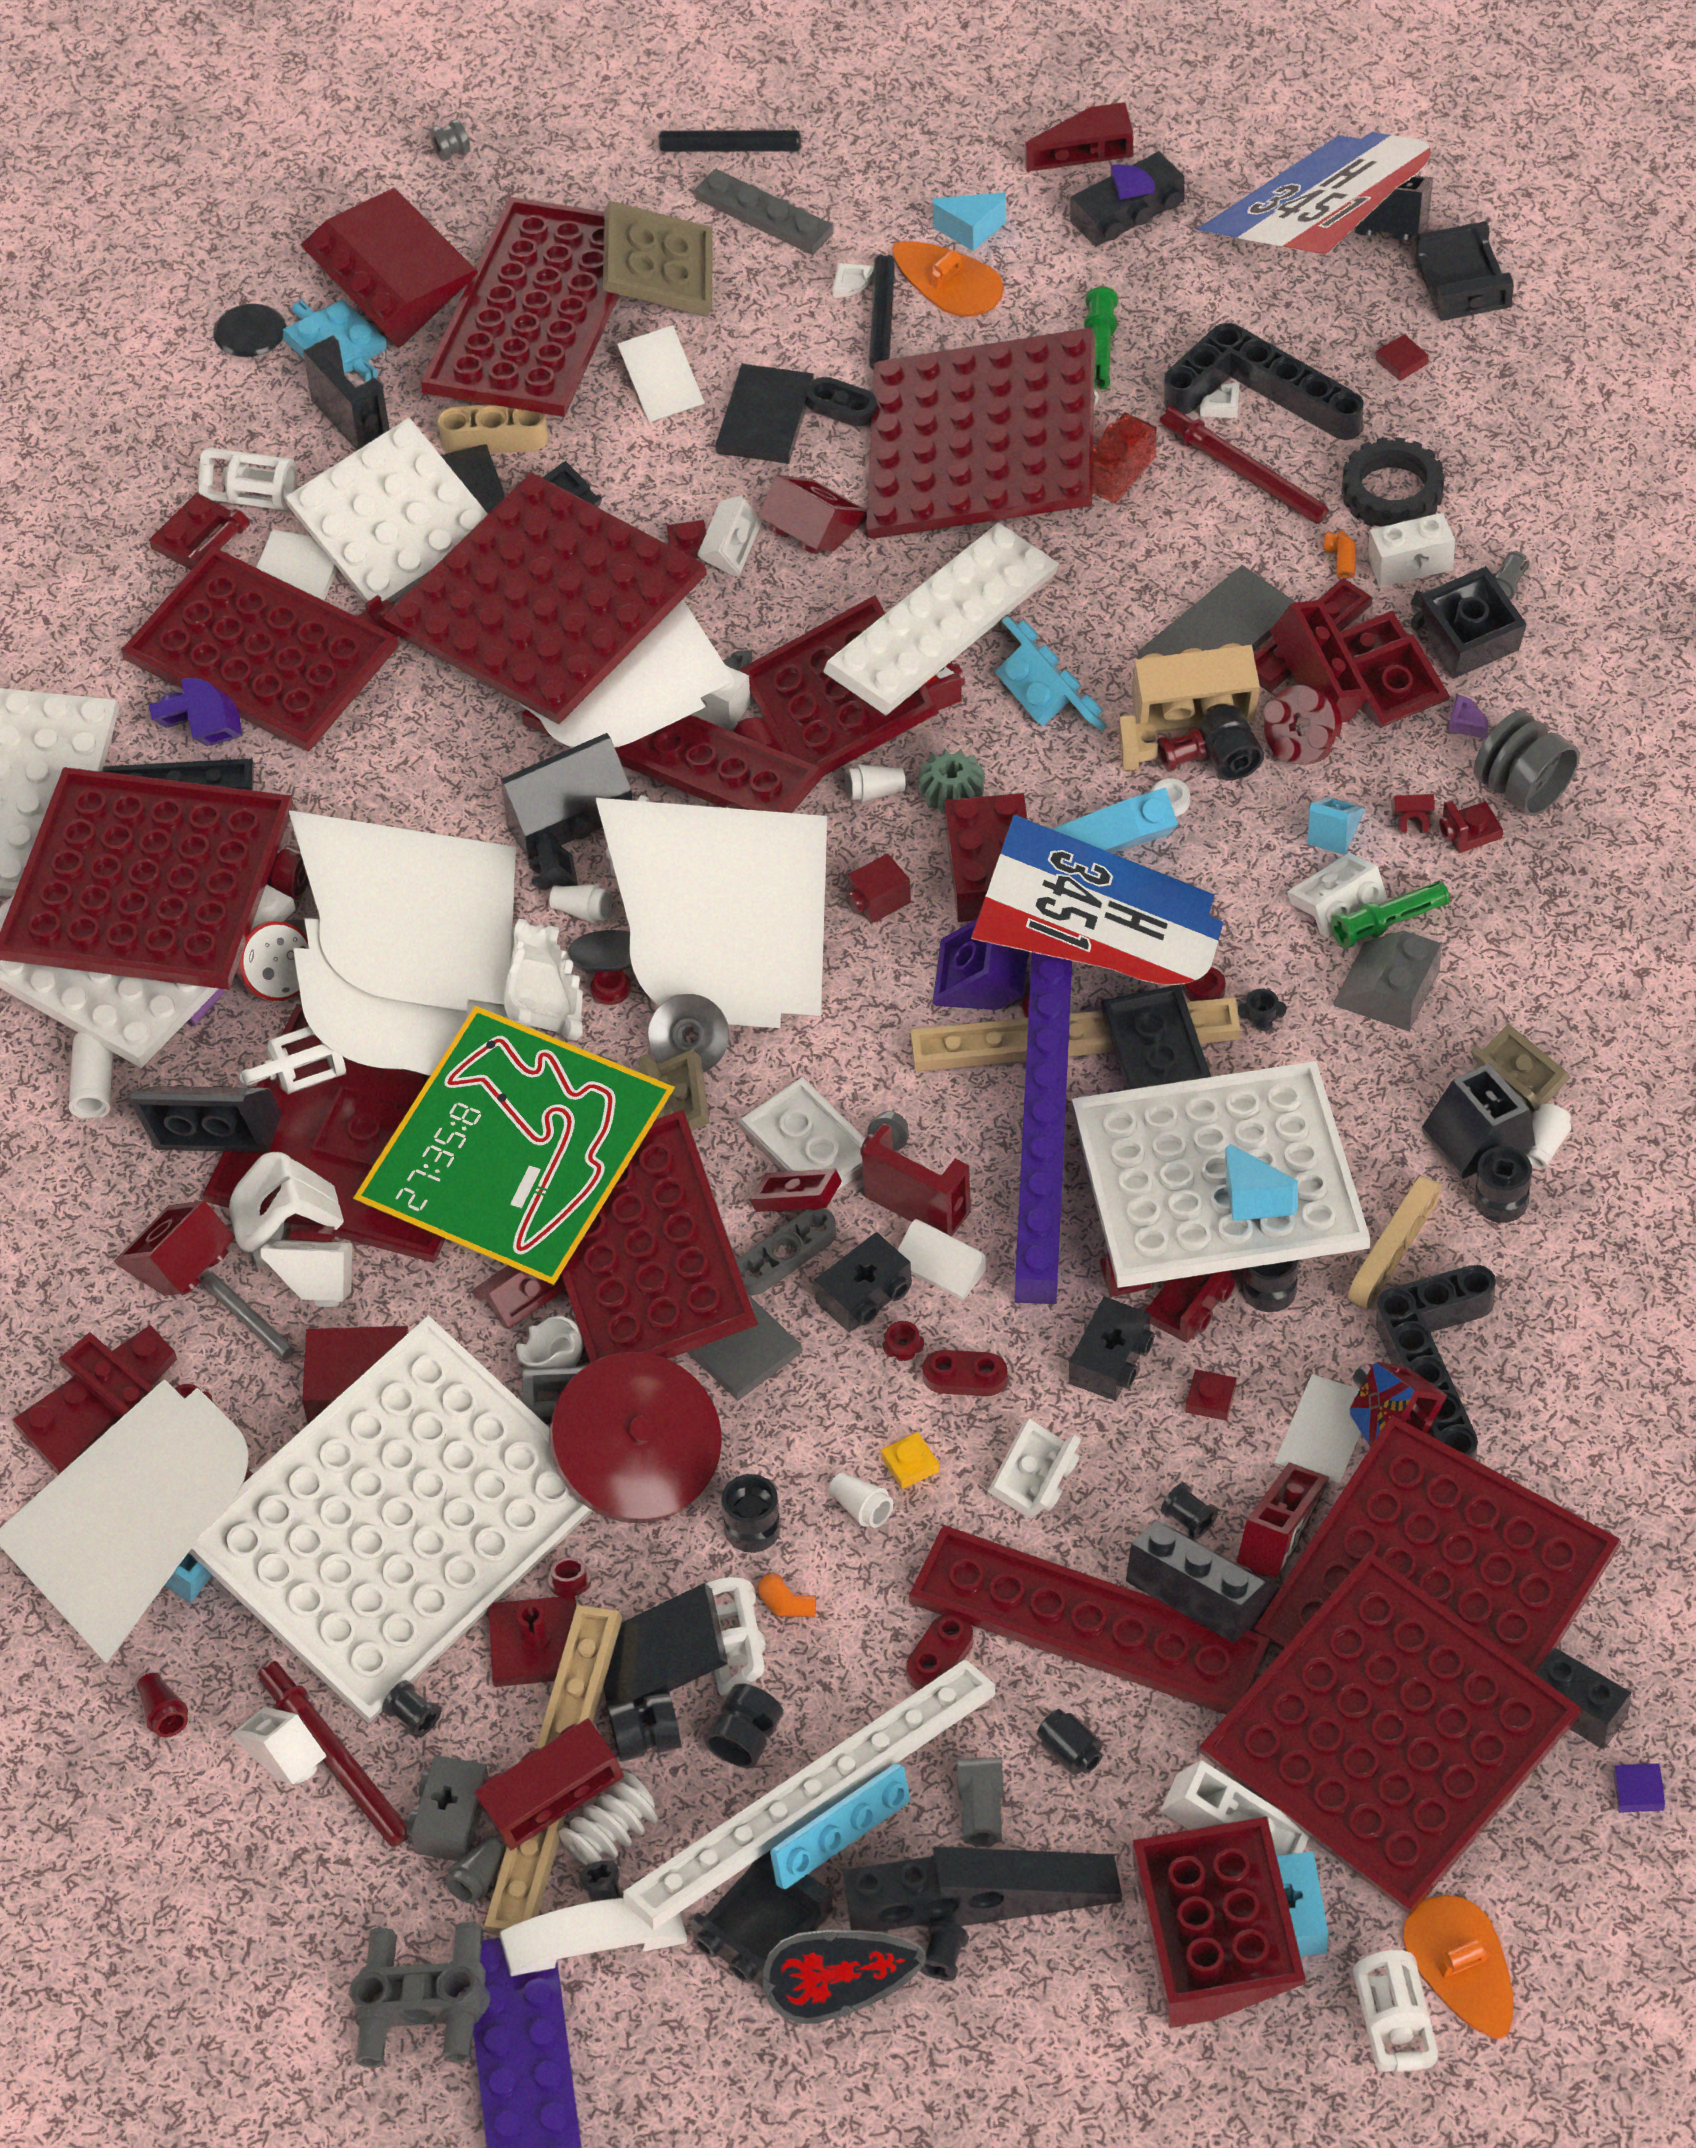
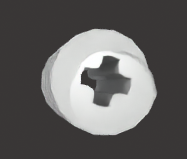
M630 1773L625 1774L623 1783L617 1782L610 1787V1795H600L597 1798V1806L590 1805L584 1809L583 1817L577 1816L570 1821V1829L563 1828L559 1830L561 1842L579 1862L588 1865L589 1863L602 1861L603 1859L600 1855L602 1852L612 1858H616L618 1856V1851L614 1845L616 1840L626 1847L632 1844L627 1830L631 1829L636 1834L643 1835L645 1829L640 1821L641 1818H645L652 1824L658 1822V1817L653 1809L655 1804L651 1794L634 1775Z

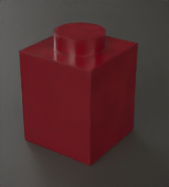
M888 853L848 874L849 892L846 893L847 902L854 913H862L870 924L911 903L910 879Z

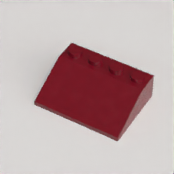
M395 187L327 219L300 244L320 268L398 348L402 347L479 273Z
M1267 1816L1133 1840V1866L1169 2028L1215 2021L1306 1984V1977Z

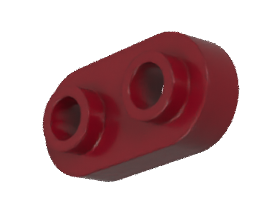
M938 1350L928 1355L922 1366L925 1385L931 1391L939 1394L993 1396L1000 1393L1008 1381L1006 1362L999 1355L990 1352ZM941 1365H947L950 1367L947 1370L938 1369V1367ZM982 1368L992 1369V1371L988 1373L981 1372L980 1370Z
M948 1613L937 1617L932 1622L906 1662L907 1679L913 1688L919 1691L965 1659L974 1641L973 1627L969 1620ZM949 1629L958 1631L957 1634L952 1636L946 1635L944 1632ZM926 1662L935 1664L931 1669L921 1667Z

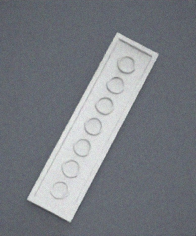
M998 522L831 657L826 663L824 673L887 715L1056 574L1059 563Z

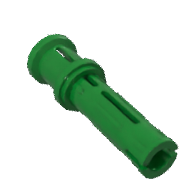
M1095 287L1090 289L1085 297L1089 314L1085 317L1084 327H1092L1095 336L1094 388L1096 389L1097 378H1100V389L1104 390L1110 385L1111 335L1117 329L1118 322L1114 316V309L1118 305L1119 297L1111 288Z
M1440 880L1384 903L1367 902L1361 905L1358 911L1347 915L1339 913L1332 916L1331 928L1333 935L1342 948L1349 949L1358 940L1368 936L1377 938L1383 935L1389 926L1449 904V892L1443 882L1440 883Z

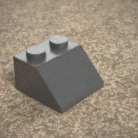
M1404 930L1364 942L1334 1001V1006L1410 1032L1440 972L1442 943Z

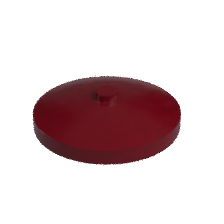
M623 1352L597 1359L580 1370L570 1380L559 1396L552 1412L549 1444L551 1456L561 1480L582 1504L592 1511L616 1521L649 1523L677 1514L689 1506L704 1491L711 1481L719 1462L722 1435L720 1420L713 1401L705 1388L691 1373L673 1361L661 1356L643 1352Z

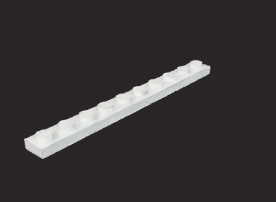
M964 1659L624 1891V1903L650 1928L655 1930L887 1768L898 1763L995 1696V1684L969 1661Z

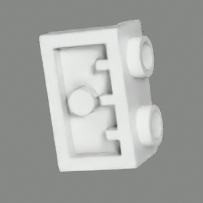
M1352 853L1344 855L1287 891L1291 905L1315 916L1319 932L1325 937L1333 934L1331 928L1332 916L1339 913L1347 915L1360 910L1361 905L1367 902L1380 904L1387 899L1378 866Z

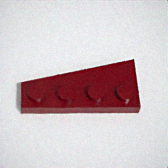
M151 1325L112 1350L152 1386L177 1360L174 1349ZM73 1377L12 1420L18 1432L53 1471L59 1475L96 1442L112 1424L118 1422L120 1418Z

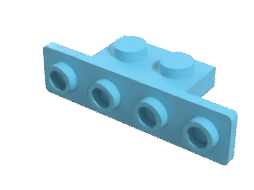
M1007 615L1002 622L1022 645L994 671L1040 725H1046L1071 701L1088 722L1100 731H1103L1107 725L1099 716L1103 712L1102 708L1088 694L1083 697L1077 691L1082 686L1080 682L1068 670L1065 669L1063 672L1059 670L1056 665L1060 662V659L1045 644L1040 647L1035 642L1039 635L1025 620L1018 624Z
M897 1763L893 1764L772 1848L770 1854L777 1886L787 1889L907 1805L910 1801L904 1766Z

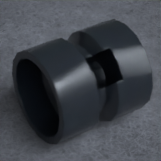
M1235 706L1216 708L1200 720L1197 729H1199L1203 737L1206 752L1211 755V762L1220 778L1233 781L1252 774L1261 766L1265 753L1254 733L1251 732V727L1240 708Z
M1498 1146L1486 1151L1478 1162L1475 1206L1478 1212L1488 1220L1496 1223L1515 1221L1524 1215L1528 1208L1532 1164L1528 1156L1521 1150L1510 1146Z
M1299 1260L1243 1268L1242 1290L1243 1297L1248 1304L1256 1310L1267 1313L1279 1312L1287 1308L1296 1297Z
M745 1474L735 1477L727 1483L722 1491L721 1503L727 1540L734 1548L743 1552L756 1553L766 1550L776 1542L780 1535L781 1523L776 1488L767 1478L757 1474Z
M740 1683L732 1687L721 1707L722 1714L715 1718L704 1739L708 1749L718 1758L740 1768L747 1769L753 1768L758 1762L767 1745L766 1738L773 1734L784 1713L782 1706L772 1695L753 1685Z
M669 1691L646 1696L641 1705H637L632 1700L608 1705L610 1723L620 1762L644 1757L649 1748H652L656 1753H662L682 1747ZM644 1723L654 1724V1726L647 1730L643 1728Z

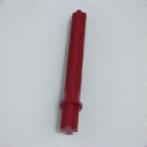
M1168 406L1165 414L1160 417L1159 422L1182 437L1184 445L1187 447L1193 445L1200 451L1210 455L1315 524H1320L1328 514L1329 509L1324 503L1205 427L1203 420L1196 419L1194 421L1172 406Z
M272 1661L268 1667H262L257 1673L260 1676L258 1680L276 1701L275 1709L299 1716L326 1754L322 1761L386 1842L392 1847H397L402 1842H405L409 1838L407 1836V1824L306 1698V1689L301 1685L296 1686L277 1661Z

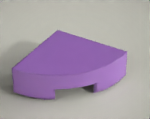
M1457 695L1448 732L1486 739L1488 736V719L1474 706V701Z

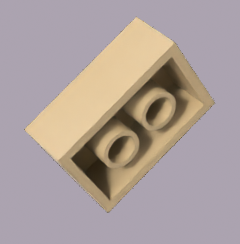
M1237 643L1223 645L1219 649L1202 651L1201 649L1192 648L1180 654L1163 656L1162 654L1154 653L1148 654L1141 659H1136L1134 662L1131 693L1136 723L1154 725L1156 733L1185 730L1192 727L1197 728L1200 720L1207 713L1223 706L1238 707L1247 721H1254L1260 685L1252 645L1241 646Z

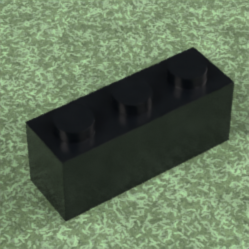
M1160 151L1130 165L1145 171L1153 179L1155 193L1119 200L1112 177L1109 176L1070 196V222L1095 247L1106 241L1115 240L1127 230L1147 223L1152 217L1166 210H1172L1184 201L1185 176Z

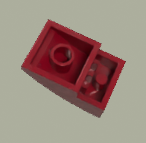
M1393 610L1339 632L1371 693L1360 710L1378 727H1385L1450 699L1448 691L1414 634H1406Z

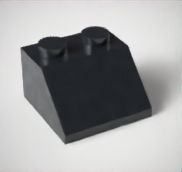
M1487 566L1420 594L1419 601L1432 648L1453 679L1519 651L1527 624Z

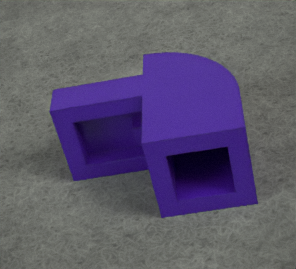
M198 678L181 679L184 694L179 692L169 693L162 696L161 701L149 704L151 720L165 728L189 722L192 738L205 746L215 745L243 736L239 713L234 701L225 692Z

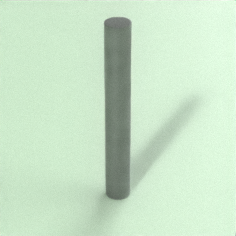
M214 1272L208 1273L203 1278L202 1285L277 1356L285 1361L294 1354L295 1348Z

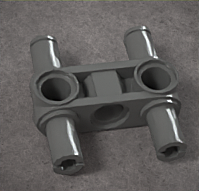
M473 1922L456 1924L453 1960L449 1963L394 1966L398 1938L395 1931L388 1928H374L370 1930L367 1964L354 1978L349 1989L350 1998L355 2004L354 2019L359 2026L355 2061L360 2066L378 2068L384 2065L387 2029L393 2026L446 2023L443 2057L447 2061L454 2063H464L471 2060L474 2024L479 2021L490 2003V1993L485 1986L486 1971L480 1963L484 1933L481 1925ZM469 1987L464 1995L457 1997L463 1989ZM382 1993L379 1999H377L374 2002H371L376 1995Z

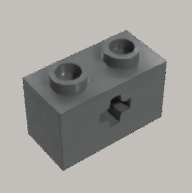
M434 1755L430 1771L424 1770L421 1775L419 1797L422 1798L418 1810H411L407 1823V1836L412 1837L415 1854L458 1861L471 1851L483 1812V1808L474 1791L482 1787L489 1778L487 1764Z

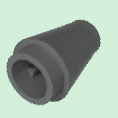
M488 1836L453 1864L448 1870L449 1876L446 1879L448 1890L457 1899L465 1903H474L477 1899L484 1898L503 1861L506 1852L504 1844L498 1839Z

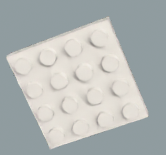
M407 418L285 497L287 506L365 603L377 595L381 597L382 602L387 599L392 603L409 592L488 515L410 418Z

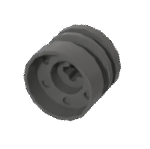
M1517 710L1499 722L1487 736L1474 762V775L1481 783L1489 785L1495 793H1505L1508 802L1526 815L1536 816L1552 805L1566 790L1579 765L1580 752L1575 745L1558 733H1548L1546 725L1541 721H1535L1534 717L1527 711Z

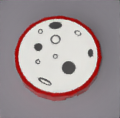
M266 921L258 924V926H255L250 931L236 972L238 978H241L242 983L246 986L245 989L251 995L264 1001H285L300 994L293 948L309 949L306 935L298 927L287 922Z

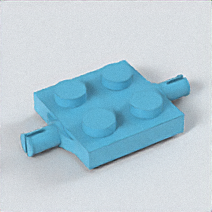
M342 299L318 312L313 311L303 300H300L299 304L296 302L293 305L292 312L301 320L283 329V338L303 359V351L334 335L339 340L344 373L357 371L366 381L377 378L378 370L368 361L387 349L386 339L347 302Z

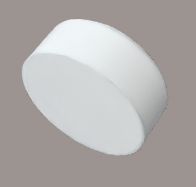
M1168 778L1158 781L1152 787L1151 792L1166 788L1175 816L1183 814L1189 808L1190 790L1184 782Z

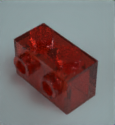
M1124 412L1115 423H1110L1107 426L1102 439L1093 447V494L1114 504L1119 501L1156 457V426L1127 412Z

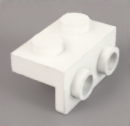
M1028 1419L1022 1424L987 1492L1030 1519L1043 1509L1050 1511L1062 1493V1489L1057 1487L1062 1476L1067 1477L1079 1460L1080 1456L1075 1451L1081 1438L1073 1434L1069 1439L1063 1441L1036 1422Z

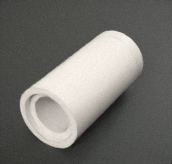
M79 1032L73 1038L69 1110L79 1118L104 1117L110 1111L113 1052L82 1032Z

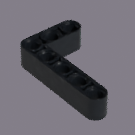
M1221 323L1215 326L1165 374L1164 405L1166 408L1172 406L1183 414H1188L1195 410L1202 403L1206 395H1211L1231 377L1335 438L1351 440L1358 437L1362 432L1364 401L1359 394L1234 323Z
M1469 1265L1389 1288L1379 1296L1376 1314V1329L1391 1364L1410 1368L1447 1395L1436 1416H1444L1448 1419H1438L1435 1417L1427 1434L1463 1452L1474 1460L1477 1457V1435L1436 1347L1431 1332L1480 1319L1492 1311L1496 1279L1493 1272L1482 1265ZM1470 1291H1478L1481 1293H1472ZM1436 1302V1303H1440V1305H1434V1304H1431V1303ZM1390 1314H1399L1401 1316H1392ZM1405 1348H1415L1417 1350H1407Z

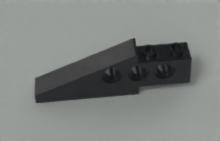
M933 1847V1856L843 1869L844 1891L850 1930L879 1932L931 1924L937 1920L952 1922L959 1926H968L1122 1902V1892L1114 1854Z

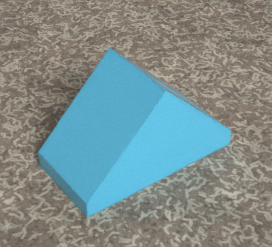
M1005 192L932 198L934 229L972 251L1006 223Z
M1325 797L1312 802L1309 809L1308 845L1346 855L1365 807L1331 797Z
M1232 1144L1225 1148L1226 1183L1233 1221L1291 1216L1298 1211V1180Z

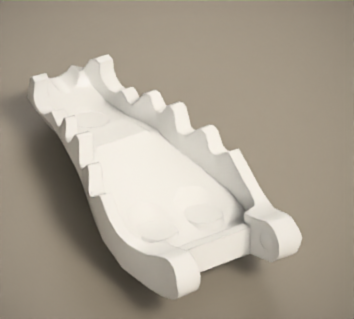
M519 918L514 926L515 946L504 993L505 1010L508 1018L527 1027L533 1026L559 1032L565 1039L577 1041L582 1036V1022L580 1019L583 990H579V976L572 974L573 961L567 959V951L560 950V946L557 944L559 928L554 926L545 927L542 924L532 926L528 924L527 920Z

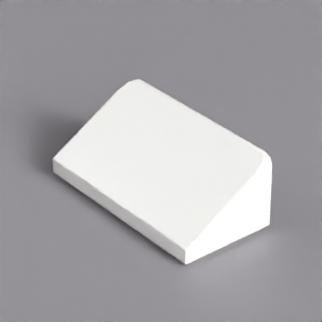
M742 496L720 501L698 552V556L705 562L737 577L742 572L762 523V519L758 517Z
M914 1219L898 1248V1251L911 1262L912 1275L963 1301L986 1271L984 1253L918 1219Z

